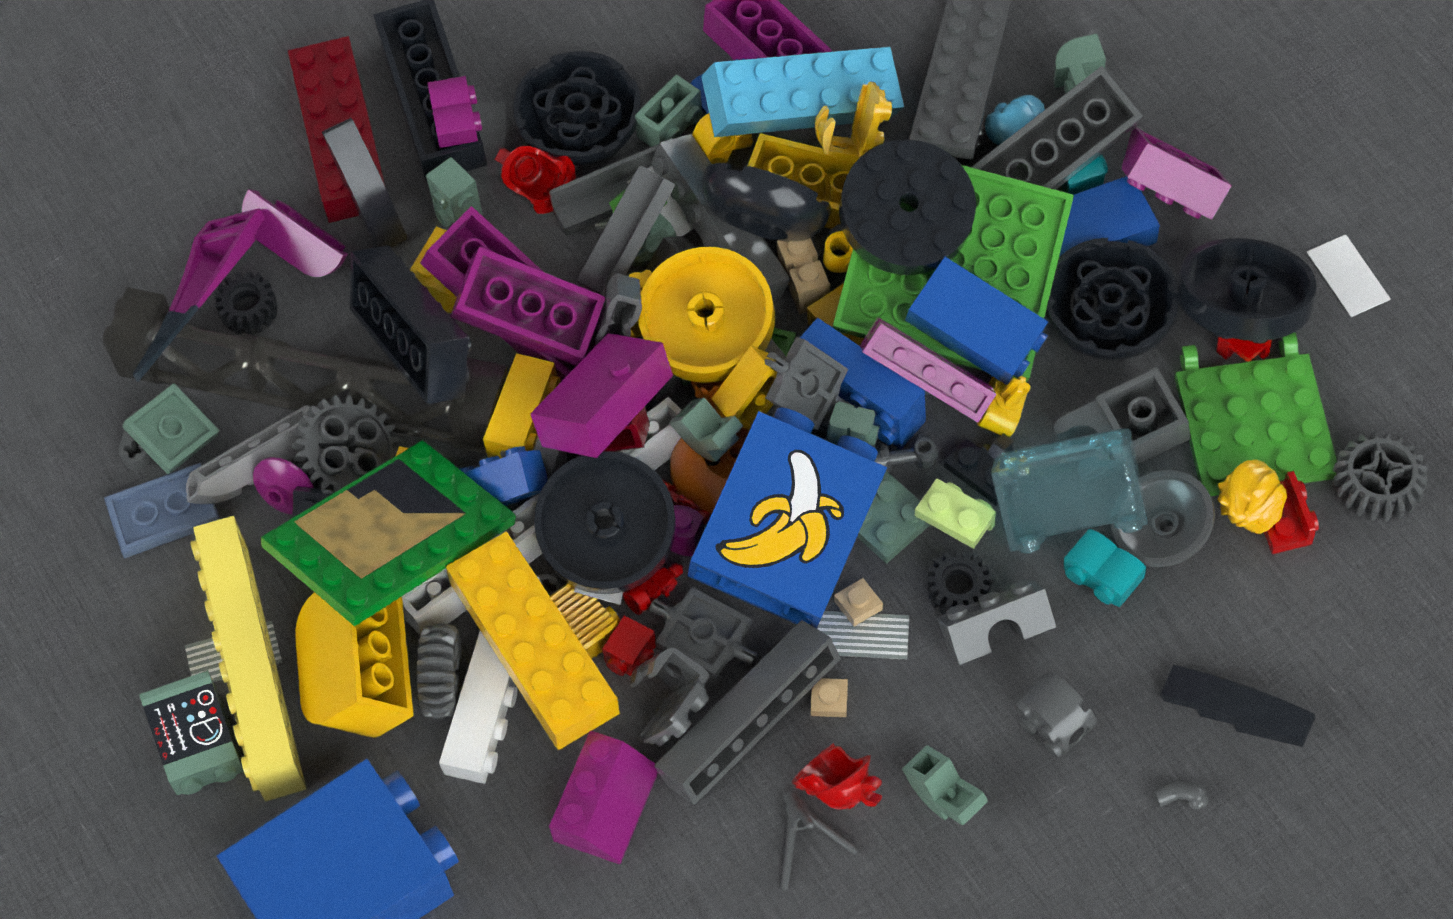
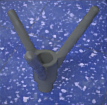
M789 791L783 797L787 805L785 811L789 817L787 820L788 832L781 889L784 891L788 889L796 831L807 827L812 829L816 826L852 854L858 853V849L810 811L806 802L799 799L796 791Z

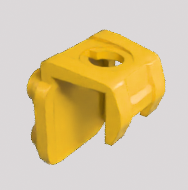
M870 81L868 84H863L853 119L851 138L833 136L836 121L834 118L828 119L829 108L823 106L815 118V132L825 154L855 163L867 151L883 144L884 132H880L878 126L883 120L888 121L890 119L892 102L886 100L885 90H880L875 82Z

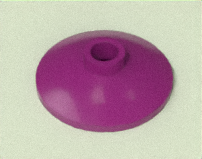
M270 457L263 459L257 464L253 472L254 485L260 496L274 509L285 514L292 515L293 490L297 486L314 488L308 476L298 466L282 458Z

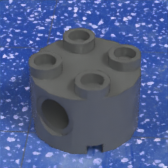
M1047 672L1014 704V708L1021 715L1018 722L1022 728L1032 736L1037 732L1045 740L1043 742L1045 749L1055 758L1066 754L1097 726V720L1090 708L1086 712L1082 710L1081 703L1084 702L1083 698L1055 673L1051 675L1050 672Z

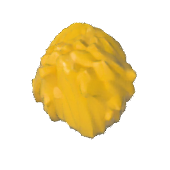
M1247 460L1237 466L1224 482L1218 483L1220 490L1218 501L1220 503L1221 515H1227L1232 524L1236 523L1238 527H1244L1252 533L1261 534L1268 531L1281 519L1282 510L1287 498L1286 489L1280 484L1275 470L1271 469L1265 462Z

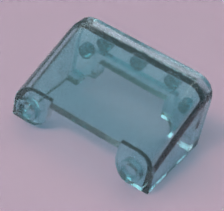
M1116 429L1014 450L1001 454L994 460L991 475L1010 552L1019 550L1020 553H1031L1037 551L1047 536L1112 523L1115 528L1122 529L1123 533H1131L1142 529V525L1148 524V515L1130 429Z

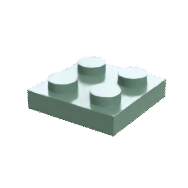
M174 383L125 420L122 426L168 475L216 438L220 431Z
M885 472L857 538L887 564L927 529L930 524L915 516V508L920 503V500L892 475Z

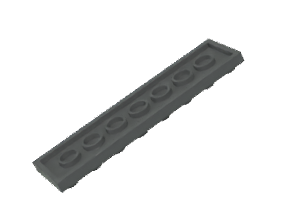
M947 0L909 140L927 142L943 149L953 157L973 160L1013 0Z

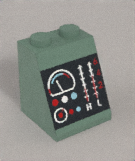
M208 670L139 694L168 781L176 795L194 794L200 791L203 786L214 782L230 781L237 774L244 772L223 698Z

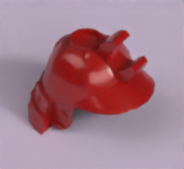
M521 146L512 152L505 148H500L494 159L503 164L501 178L506 187L530 200L537 214L552 212L550 190L571 182L576 177L575 166L568 156L553 157L547 152L531 146Z
M834 743L814 757L792 780V784L797 789L805 790L809 795H815L823 803L837 810L851 809L860 801L867 806L875 807L882 800V795L873 792L881 786L882 780L875 776H869L868 773L871 755L854 759L841 747L835 746Z

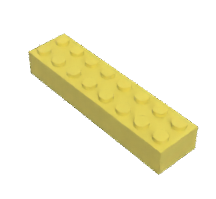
M234 516L195 526L193 529L196 540L191 541V548L195 560L199 561L201 569L197 571L202 590L206 591L208 601L204 602L210 622L213 621L215 629L212 632V638L216 651L220 652L222 662L219 663L221 676L224 683H227L230 692L226 694L230 712L234 714L237 725H233L237 743L243 749L244 757H241V763L245 776L249 778L253 791L259 790L265 802L306 790L248 546Z

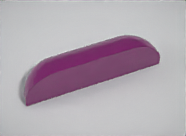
M248 189L243 200L242 212L260 208L266 218L257 229L258 233L254 236L257 241L308 276H326L341 267L348 253L343 252L344 244L284 202L277 199L275 204L263 198L259 191Z

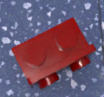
M1294 471L1286 472L1284 481H1280L1287 494L1281 519L1268 531L1264 532L1272 554L1312 545L1315 533L1319 530L1316 513L1313 510L1309 511L1306 503L1307 491L1303 481L1297 480Z

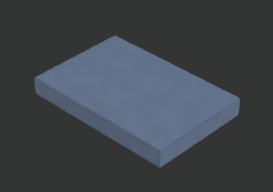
M201 463L104 497L124 558L194 534L193 527L220 520L215 503L193 504L187 502L186 483L189 474L202 466Z

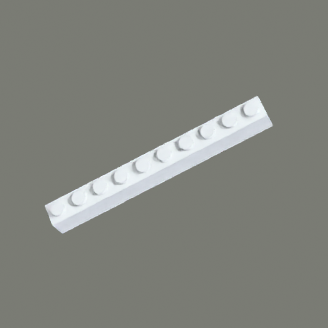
M669 397L647 412L650 427L648 435H646L645 448L613 452L635 457L653 470L657 469L670 459L675 445L681 438L669 424L681 409ZM540 494L533 496L514 510L513 513L516 514L515 525L501 533L503 534L507 531L528 564L542 554L534 526L535 509ZM446 569L402 596L404 618L419 635L425 626H433L434 624L447 625L467 610L452 588Z

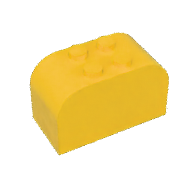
M314 592L302 606L295 629L300 704L305 718L314 724L374 738L381 736L413 717L402 597L358 625L353 626Z

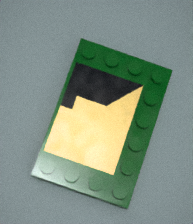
M422 440L261 537V547L353 626H356L446 569L445 566L477 549L515 525L516 514Z

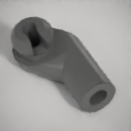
M1176 780L1152 791L1154 802L1159 808L1179 799L1189 801L1191 808L1198 810L1206 807L1209 802L1206 796L1207 790L1201 784L1183 780Z

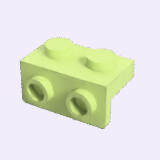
M936 479L915 508V516L974 549L986 530L991 531L995 526L996 511L986 501L981 499L975 500L964 494L957 485L950 482L944 483Z

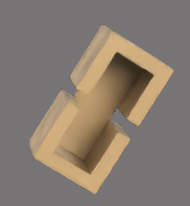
M811 238L803 241L789 242L778 240V261L791 278L788 285L799 314L807 312V307L830 293V283L820 260L818 261V254Z

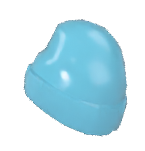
M1033 95L1020 96L1009 104L999 103L995 107L994 112L987 115L984 123L989 140L999 146L1045 110L1044 104Z

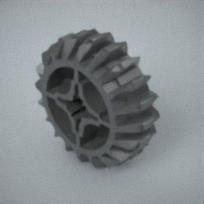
M1375 431L1370 434L1369 440L1361 434L1357 437L1356 443L1349 441L1345 449L1339 452L1337 463L1333 467V472H1336L1333 479V487L1339 488L1337 492L1338 499L1347 498L1345 503L1346 509L1356 506L1358 508V517L1366 512L1370 514L1371 521H1374L1377 515H1382L1385 522L1391 519L1392 514L1400 520L1404 516L1405 511L1411 513L1415 510L1417 503L1423 500L1424 490L1428 486V479L1426 478L1428 469L1427 466L1422 465L1423 455H1413L1415 451L1414 444L1405 447L1403 446V437L1393 441L1390 440L1389 432L1384 435V438H1379ZM1371 459L1369 465H1364L1361 469H1353L1360 462ZM1399 484H1407V487L1402 491L1390 494L1392 488H1398Z
M434 624L433 626H425L420 633L419 648L417 649L416 675L419 707L426 718L446 720V718H453L463 685L464 669L461 637L454 625Z

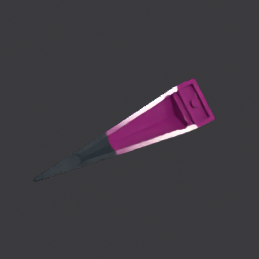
M260 208L208 221L194 237L190 255L170 309L152 344L132 373L137 383L255 242L254 236L258 233L257 229L266 219Z

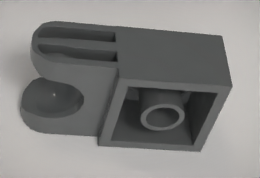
M1154 368L1096 396L1095 401L1065 414L1054 425V432L1058 439L1066 444L1083 439L1098 443L1099 446L1096 451L1080 462L1078 475L1082 483L1089 486L1102 482L1191 439L1189 421L1158 368Z

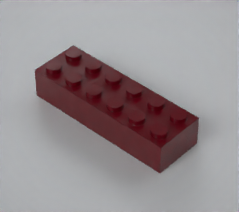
M349 36L287 50L321 200L329 223L357 217L359 213L349 190L342 181L322 131L352 118L385 185Z

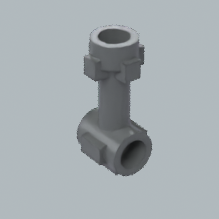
M921 438L916 441L914 448L889 452L887 446L879 447L875 462L887 467L886 472H891V465L915 462L918 467L927 469L933 466L935 459L938 458L937 445H934L931 439Z

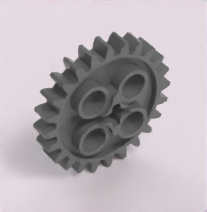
M336 395L330 400V404L325 399H322L317 407L312 405L306 412L307 415H303L298 423L301 426H298L293 433L299 439L293 442L291 448L300 452L295 455L293 461L303 462L304 465L301 467V470L304 473H309V479L312 484L315 482L319 484L318 489L338 491L396 456L398 449L393 447L401 439L400 437L390 436L395 425H384L383 422L387 418V414L385 413L377 417L375 415L377 408L375 404L367 410L364 408L365 401L363 398L354 405L351 395H348L343 403H341ZM325 427L332 428L336 433V437L329 435ZM358 430L365 432L369 440L360 437ZM325 458L331 459L336 464V469L329 467L325 462ZM358 462L366 464L369 472L363 471L359 467Z

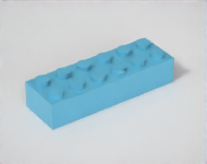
M890 47L714 62L701 76L714 137L814 128L815 118L823 106L829 108L828 119L834 118L836 121L835 125L853 124L862 85L868 84L870 81L875 82L880 90H885L886 100L892 102L890 119L904 108Z

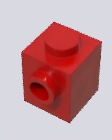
M624 615L602 648L606 666L617 675L624 676V674L631 676L633 670L638 665L654 657L653 650L656 647L654 630Z

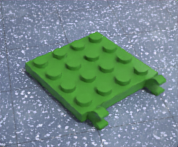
M1295 332L1281 337L1282 341H1279V349L1282 357L1200 369L1196 346H1182L1183 355H1180V362L1183 371L1176 372L1175 382L1182 411L1189 421L1191 438L1189 442L1198 480L1204 485L1210 496L1219 495L1218 483L1224 482L1237 466L1247 460L1265 462L1271 469L1275 470L1279 481H1284L1286 472L1294 471L1297 480L1303 481V483L1334 479L1336 472H1333V467L1337 460L1309 354L1299 355Z

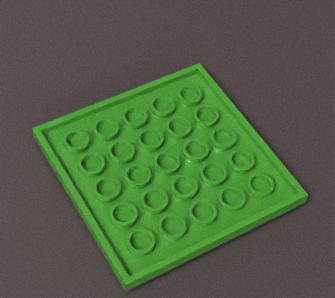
M962 165L974 188L976 214L964 246L951 261L1044 319L1074 195ZM901 202L900 207L904 211L911 212L915 210L912 206ZM853 249L832 326L834 329L841 333L865 338L877 317H880L953 363L980 369L905 321L909 308L935 270L917 275L889 273L872 266ZM1033 350L1026 357L1030 364L1022 375L1026 378V382L1030 378L1036 353Z

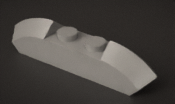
M305 405L190 472L186 483L187 502L193 504H212L229 500L242 494V487L245 485L254 484V469L263 459L276 457L291 462L292 458L300 452L291 448L293 442L299 439L293 433L298 426H301L298 422L303 415H307L306 412L311 406Z

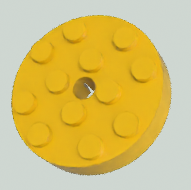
M698 247L677 253L665 260L653 271L641 291L642 311L638 322L642 337L645 340L663 343L672 374L679 378L701 383L726 380L750 346L765 352L772 338L775 325V310L769 285L761 271L750 260L734 251L719 247ZM711 310L713 314L707 317L706 324L704 317L699 315L703 311Z

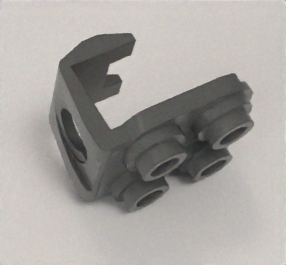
M673 647L638 665L633 670L629 686L634 688L645 676L650 679L658 675L672 690L659 704L639 733L645 744L650 743L652 745L655 743L659 747L672 734L676 738L680 737L691 725V722L687 719L689 710L691 709L693 712L699 711L709 699L704 688L709 673L701 665ZM667 663L677 666L681 670L682 675L674 673Z

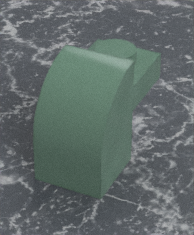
M1097 34L1072 39L1059 49L1055 61V88L1064 86L1066 94L1099 67L1103 66L1105 68L1106 57Z
M705 398L692 400L669 422L678 435L695 452L713 462H716L739 440L736 433L743 427L735 415L721 418Z
M928 745L902 768L916 794L943 820L950 817L963 826L988 802L983 791L959 777L950 758Z

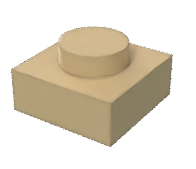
M864 578L834 595V602L854 627L883 610V602Z
M821 678L812 687L811 716L846 717L848 679Z

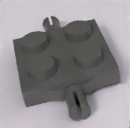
M796 337L785 359H782L774 352L766 356L771 360L765 359V365L777 371V376L765 399L779 408L791 409L806 416L814 423L813 429H819L825 415L832 408L834 409L836 403L840 401L850 404L839 397L841 383L848 368L805 339Z
M691 587L685 598L673 608L657 598L649 608V612L666 620L664 629L655 641L656 648L662 651L671 647L676 648L701 665L709 673V677L715 680L726 663L732 660L733 657L749 664V666H753L754 661L756 662L758 658L757 652L741 645L743 637L752 625V619Z

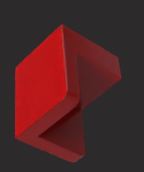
M1218 337L1216 352L1225 360L1234 353L1247 362H1250L1257 355L1264 360L1269 356L1272 340H1268L1265 343H1255L1250 340L1223 339Z

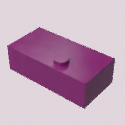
M713 0L705 5L703 31L734 60L834 52L778 0Z
M479 246L471 258L450 317L577 366L585 357L606 297Z
M608 333L531 413L542 447L597 458L673 376L663 343Z

